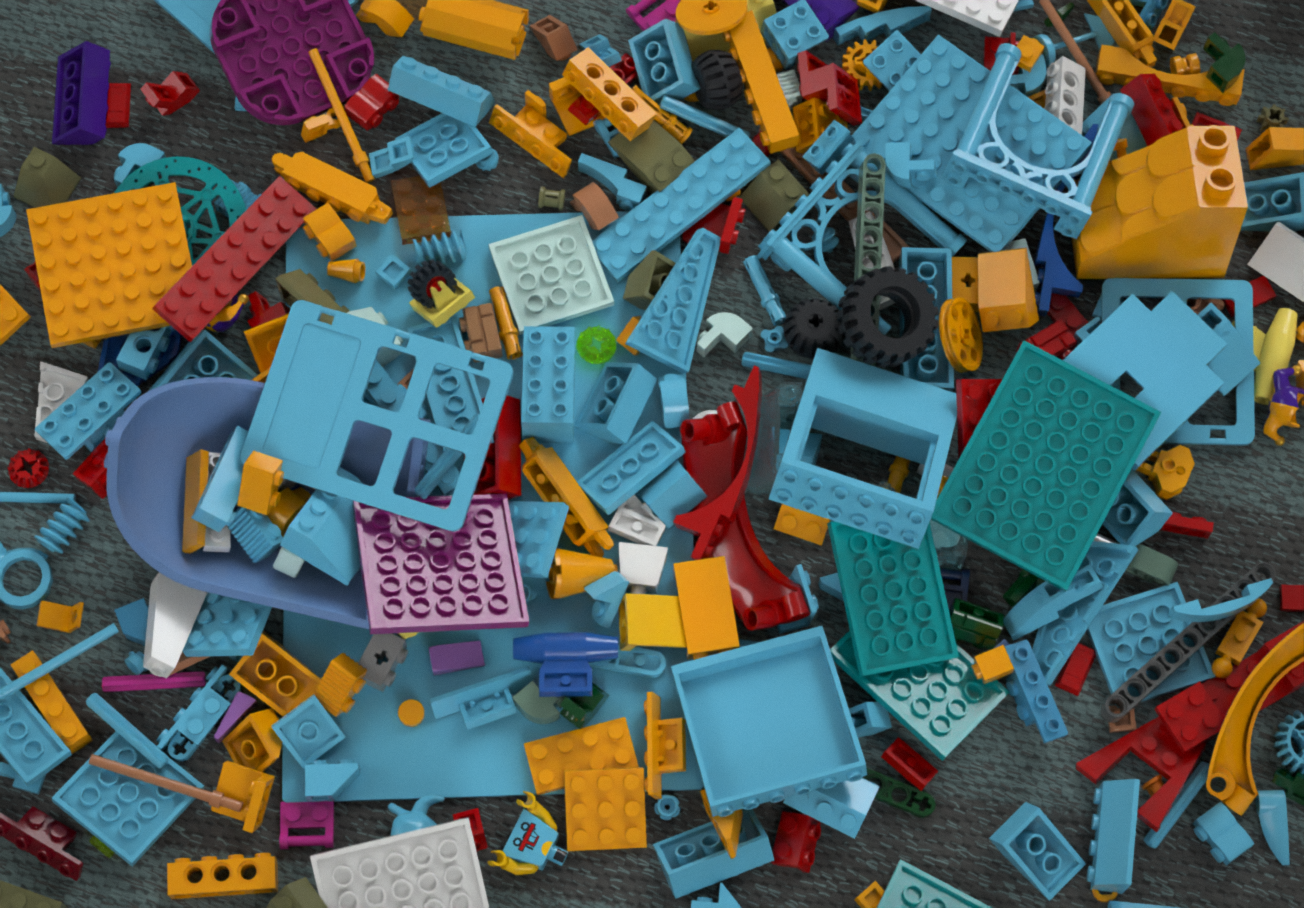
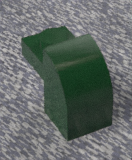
M1214 32L1207 38L1203 50L1216 61L1210 66L1206 77L1224 93L1238 80L1246 58L1245 52L1239 43L1231 48L1224 38L1219 37Z
M592 682V696L565 697L560 704L563 707L560 714L581 729L594 717L609 697V694Z

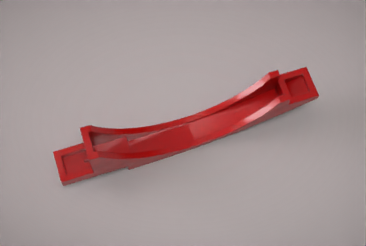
M755 365L745 387L734 385L732 389L735 399L743 410L748 433L745 459L737 477L716 500L698 510L676 515L673 521L676 528L699 537L691 555L693 561L712 558L715 550L713 546L716 537L722 535L725 528L723 521L734 523L749 482L759 436L762 402V374L759 367Z

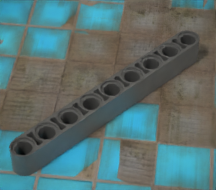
M1266 562L1258 563L1211 606L1241 598L1242 596L1238 593V589H1244L1249 584L1261 581L1256 576L1257 572L1264 574L1266 579L1271 578L1273 581L1276 576L1274 567ZM1239 613L1224 619L1209 621L1212 630L1204 629L1201 622L1189 624L1107 698L1101 706V716L1103 719L1110 723L1120 721ZM1183 638H1190L1194 642V647L1185 645ZM1164 655H1173L1176 663L1167 662ZM1151 670L1155 672L1157 680L1149 679L1146 671ZM1127 688H1136L1139 692V696H1131L1128 693ZM1109 704L1118 705L1120 713L1115 714L1111 712Z

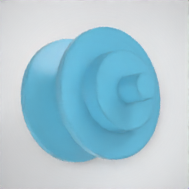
M832 227L825 228L822 239V252L831 253L832 249L839 243L838 237L834 236L835 229Z

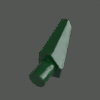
M1070 2L1056 11L1062 21L1072 11L1074 4ZM1049 17L1046 18L1044 21L1047 27H1054Z

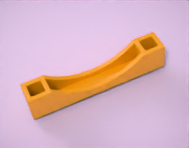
M1102 44L1097 57L1095 74L1104 85L1115 83L1125 86L1139 74L1155 73L1161 81L1164 92L1171 93L1174 97L1182 98L1189 96L1194 97L1200 102L1211 100L1217 101L1223 106H1231L1233 104L1237 105L1241 97L1245 69H1242L1238 80L1222 93L1206 77L1208 71L1190 75L1169 74L1143 64L1125 48Z

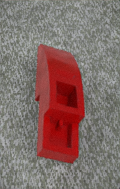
M625 53L621 57L622 61L611 65L609 68L630 86L638 77L634 59ZM583 95L579 96L568 108V111L584 125H587L593 119L596 120L601 115V112L590 101L585 99Z

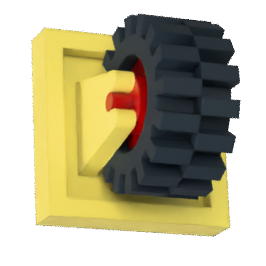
M429 259V263L423 261L422 267L419 265L415 267L417 269L416 273L413 271L410 273L413 279H408V284L411 285L408 287V291L411 292L410 295L414 299L409 304L415 312L438 328L460 309L465 308L475 296L469 288L455 279L456 276L452 270L440 261Z

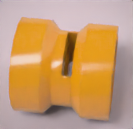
M1188 54L1183 58L1180 56L1171 57V74H1199L1200 61L1197 54Z

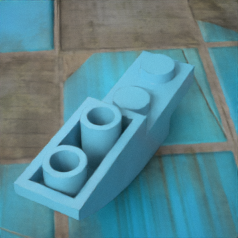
M1091 565L1077 571L1066 592L1045 581L1021 599L1005 616L1003 623L1014 641L1060 618L1057 611L1102 589V583Z

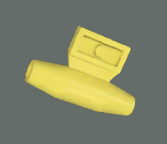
M1288 308L1278 309L1266 334L1256 326H1253L1254 354L1260 361V365L1254 369V401L1259 404L1269 405V400L1274 393L1272 379L1274 371L1288 368L1295 345L1298 317L1297 312Z

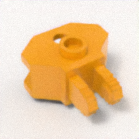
M1179 445L1168 451L1161 450L1160 453L1155 451L1147 459L1154 462V465L1142 463L1136 470L1149 476L1148 480L1153 482L1158 497L1168 500L1182 492L1195 463L1190 449Z

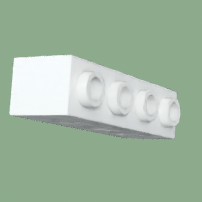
M1062 56L1055 63H1051L1046 71L1047 86L1045 89L1046 102L1044 109L1082 135L1086 68Z

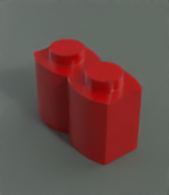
M375 74L363 85L361 90L356 92L344 106L345 113L368 131L372 127H377L382 122L383 115L388 110L393 111L397 107L399 95L388 91L389 83L378 74Z

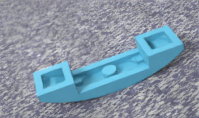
M1270 578L1247 585L1241 592L1243 597L1203 609H1201L1197 599L1173 606L1168 614L1172 619L1185 622H1209L1224 619L1254 604L1269 589L1273 581Z

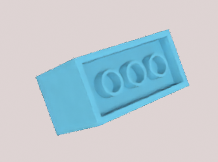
M524 326L521 416L523 441L534 437L538 443H574L575 327Z

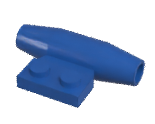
M558 632L513 638L514 660L542 664L539 669V697L592 696V668L589 663L618 658V637L589 632Z

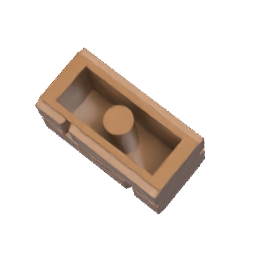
M487 303L462 309L463 317L459 318L462 333L467 332L468 340L464 341L465 349L495 359L501 358L503 356L492 304Z

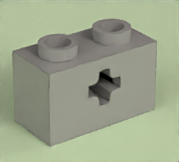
M373 634L358 662L359 665L367 669L363 678L366 681L365 684L382 692L386 686L390 687L396 677V672L394 671L398 663L402 664L408 654L407 644L404 639L394 634ZM386 656L388 662H382L379 665L378 659L382 660Z

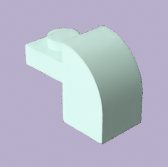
M728 312L714 314L706 320L707 330L703 331L697 338L696 351L702 357H705L721 341L736 353L752 337L753 328L735 314Z

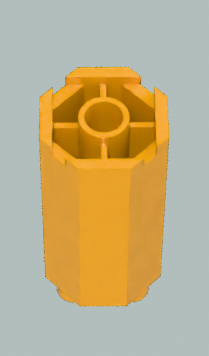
M428 0L426 7L422 6L419 13V21H422L420 32H423V35L516 60V56H519L526 36L523 24L528 25L529 10L494 0Z

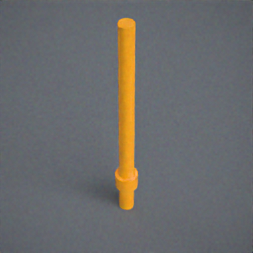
M314 48L308 53L354 155L352 159L356 167L360 168L365 182H371L375 178L368 165V156L365 151H362L318 49Z

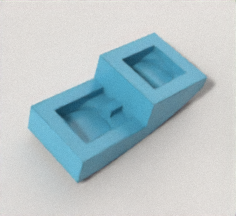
M601 34L579 44L582 51L589 47L608 67L622 61L619 52L611 48L608 39Z
M410 136L388 142L387 148L369 153L372 175L375 178L393 173L415 160Z

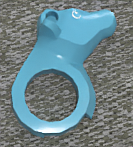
M0 541V601L8 607L22 610L35 607L41 601H44L50 594L49 591L53 582L52 569L45 560L48 555L34 548H18L6 551ZM18 561H33L40 566L42 572L41 583L36 591L21 597L8 593L3 583L7 569Z

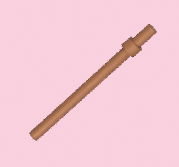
M1040 0L1039 3L1076 62L1086 68L1085 76L1099 98L1097 100L1101 105L1111 96L1110 91L1107 92L1050 0Z
M92 754L89 759V764L209 802L210 806L216 808L221 806L241 812L244 802L225 797L224 793L216 790L210 792Z

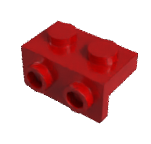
M782 812L772 852L774 861L770 863L777 866L798 868L802 872L809 873L811 865H813L815 860L814 851L816 843L821 835V822L806 814Z

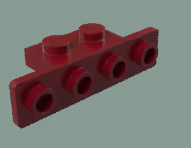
M34 806L18 822L0 813V837L12 842L17 848L37 857L40 862L55 868L63 876L78 881L81 877L83 862L65 852L67 847L76 838V831Z

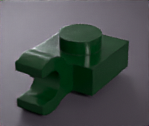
M1278 766L1273 775L1272 782L1287 789L1285 794L1287 798L1304 806V774L1297 772L1295 777H1293L1286 769Z

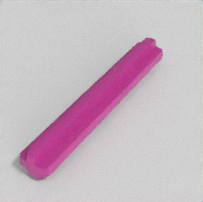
M203 671L174 673L168 676L167 679L154 674L108 676L102 678L103 692L204 687L206 685V675Z

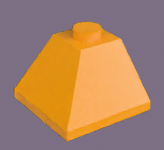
M272 708L249 714L222 740L234 763L264 772L279 758L282 741L271 727L279 719Z

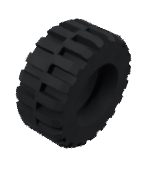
M885 266L881 269L876 268L855 280L844 291L845 296L840 298L838 306L842 309L837 312V320L841 321V325L838 326L839 333H844L846 339L843 342L846 347L851 346L854 349L852 354L857 358L863 356V362L869 365L876 362L877 367L897 366L928 348L927 344L931 343L935 337L932 331L938 328V320H935V316L939 313L938 307H934L932 301L936 299L933 293L929 294L926 290L928 285L924 281L919 282L917 280L918 275L913 272L905 274L906 270L904 268L897 267L894 270L891 266ZM875 296L888 297L900 307L904 316V330L900 338L887 337L875 327L871 318V303Z

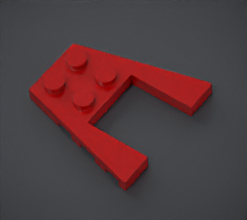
M1157 717L1077 762L1076 770L1096 785L1130 751L1168 780L1137 810V818L1155 832H1158L1165 816L1170 812L1177 795L1182 791L1189 774L1191 775L1203 754L1206 743L1202 742L1189 751L1182 753L1160 717Z

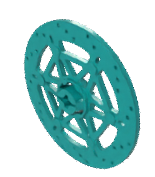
M167 157L154 160L132 172L123 180L114 193L145 188L151 183H155V186L170 183L169 178L171 176H188L205 182L206 186L200 192L177 187L178 193L194 196L192 200L181 207L193 266L225 233L219 229L212 201L217 196L222 198L228 211L231 227L238 217L247 210L244 199L229 177L207 162L190 157ZM202 201L201 206L195 215L192 216L188 210ZM206 209H208L212 228L198 223ZM201 230L212 235V238H196L197 231ZM208 244L206 249L193 260L192 245Z

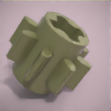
M1275 104L1269 109L1264 106L1261 110V115L1256 120V122L1261 123L1260 131L1267 130L1269 127L1285 128L1284 125L1289 121V118L1284 117L1285 109L1276 107Z

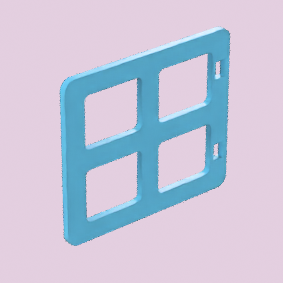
M1108 278L1102 285V322L1120 306L1121 298H1128L1132 294L1137 298H1165L1173 291L1185 304H1187L1188 299H1230L1234 302L1235 329L1254 353L1253 288L1248 281ZM1254 370L1235 386V425H1192L1187 420L1163 444L1249 445L1255 437ZM1120 377L1111 385L1120 390ZM1210 430L1225 431V438H1210Z

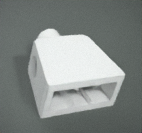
M619 542V570L629 581L626 590H630V594L657 592L667 560L668 547Z

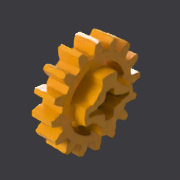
M864 39L863 45L856 41L853 48L848 47L846 54L843 55L841 69L858 79L859 90H862L864 86H868L869 91H872L873 85H876L879 89L882 86V83L863 64V60L878 47L876 46V40L868 44L867 40Z

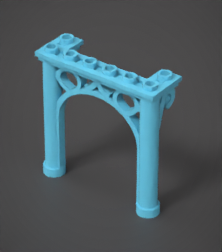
M1003 43L997 49L995 54L996 60L956 151H953L940 179L952 186H958L963 189L968 178H974L981 184L992 186L1004 194H1010L1021 199L1026 204H1032L1049 214L1059 216L1060 218L1054 230L1061 232L1064 236L1077 239L1093 212L1090 210L1125 120L1132 112L1134 101L1131 97L1122 93H1115L1111 96L1089 154L1080 164L1062 170L1044 169L1031 165L1018 158L1004 145L996 129L995 117L997 109L1022 56L1018 47L1009 43ZM987 131L991 142H986L981 145V142ZM988 151L997 152L1002 159V163L996 164L987 160L983 153ZM1007 164L1011 165L1010 170L1014 173L1005 170ZM1082 173L1080 181L1076 187V183L1072 179V177ZM1041 179H1045L1044 182H1043V186H1041V185H1039V184H1037V183H1035V182H1032V181L1040 182ZM1061 180L1067 186L1069 192L1061 193L1054 190L1050 182Z
M860 139L854 146L849 143L839 157L825 170L828 175L823 180L819 177L811 185V194L808 197L803 194L794 205L797 207L794 213L787 212L778 222L782 226L777 231L772 229L758 246L761 249L757 255L758 259L763 258L766 261L770 256L772 261L784 271L794 270L839 310L842 309L838 306L840 298L845 296L844 291L847 287L827 268L822 254V239L831 217L842 207L858 201V192H845L842 189V181L849 176L856 182L859 181V168L867 156L863 151L864 147L861 145L863 142ZM867 163L870 171H878L876 165ZM885 171L884 203L895 208L939 248H951L953 257L967 239L961 233L958 235L905 187L894 182L889 173ZM835 183V192L838 197L832 200L823 198L822 196ZM867 191L871 196L877 195L876 191ZM813 206L817 208L818 219L816 222L812 219L802 220ZM807 226L814 231L813 242L805 244L797 239V232L801 227ZM789 233H790V240H789L788 238H786V236H787ZM814 249L815 262L802 251ZM879 316L878 330L885 335L891 326Z

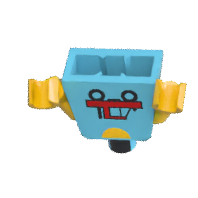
M523 791L527 795V801L524 803L517 799L516 803L527 808V810L523 809L503 851H491V853L496 854L497 861H488V865L493 867L500 866L501 869L515 875L533 874L537 870L543 871L548 860L562 866L567 858L568 851L555 846L559 839L556 823L549 812L539 802L535 801L536 798L533 793Z

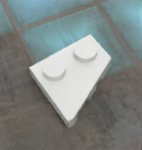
M634 494L618 507L608 531L638 544L657 546L666 525L658 517L654 516L646 503L643 504Z

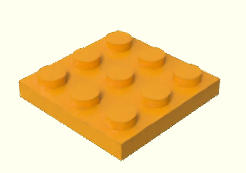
M643 767L564 770L567 851L647 848Z

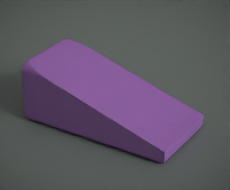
M480 640L428 647L434 676L485 666Z
M240 691L236 693L214 735L217 743H220L257 705V700Z

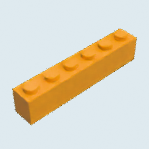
M748 11L745 18L737 26L722 32L724 42H729V53L733 56L739 67L742 83H744L746 88L744 90L747 104H752L754 123L759 125L762 131L760 132L762 145L767 146L769 153L772 154L798 146L799 133L753 11Z

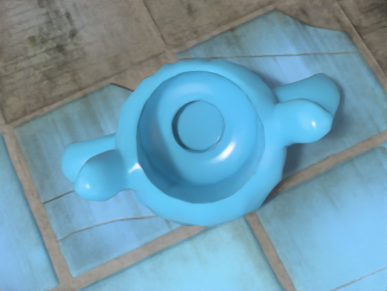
M440 795L421 797L415 802L411 811L390 803L388 805L389 811L397 815L392 824L391 836L437 825L426 814L430 806L443 802L445 798Z

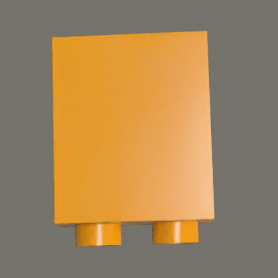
M1189 126L1158 139L1150 146L1112 160L1111 164L1106 167L1090 210L1093 212L1078 238H1072L1076 279L1224 278L1248 208L1235 126ZM1080 178L1077 179V180H1074L1075 183H1076V187H1077V185H1078V183H1079V181H1080Z

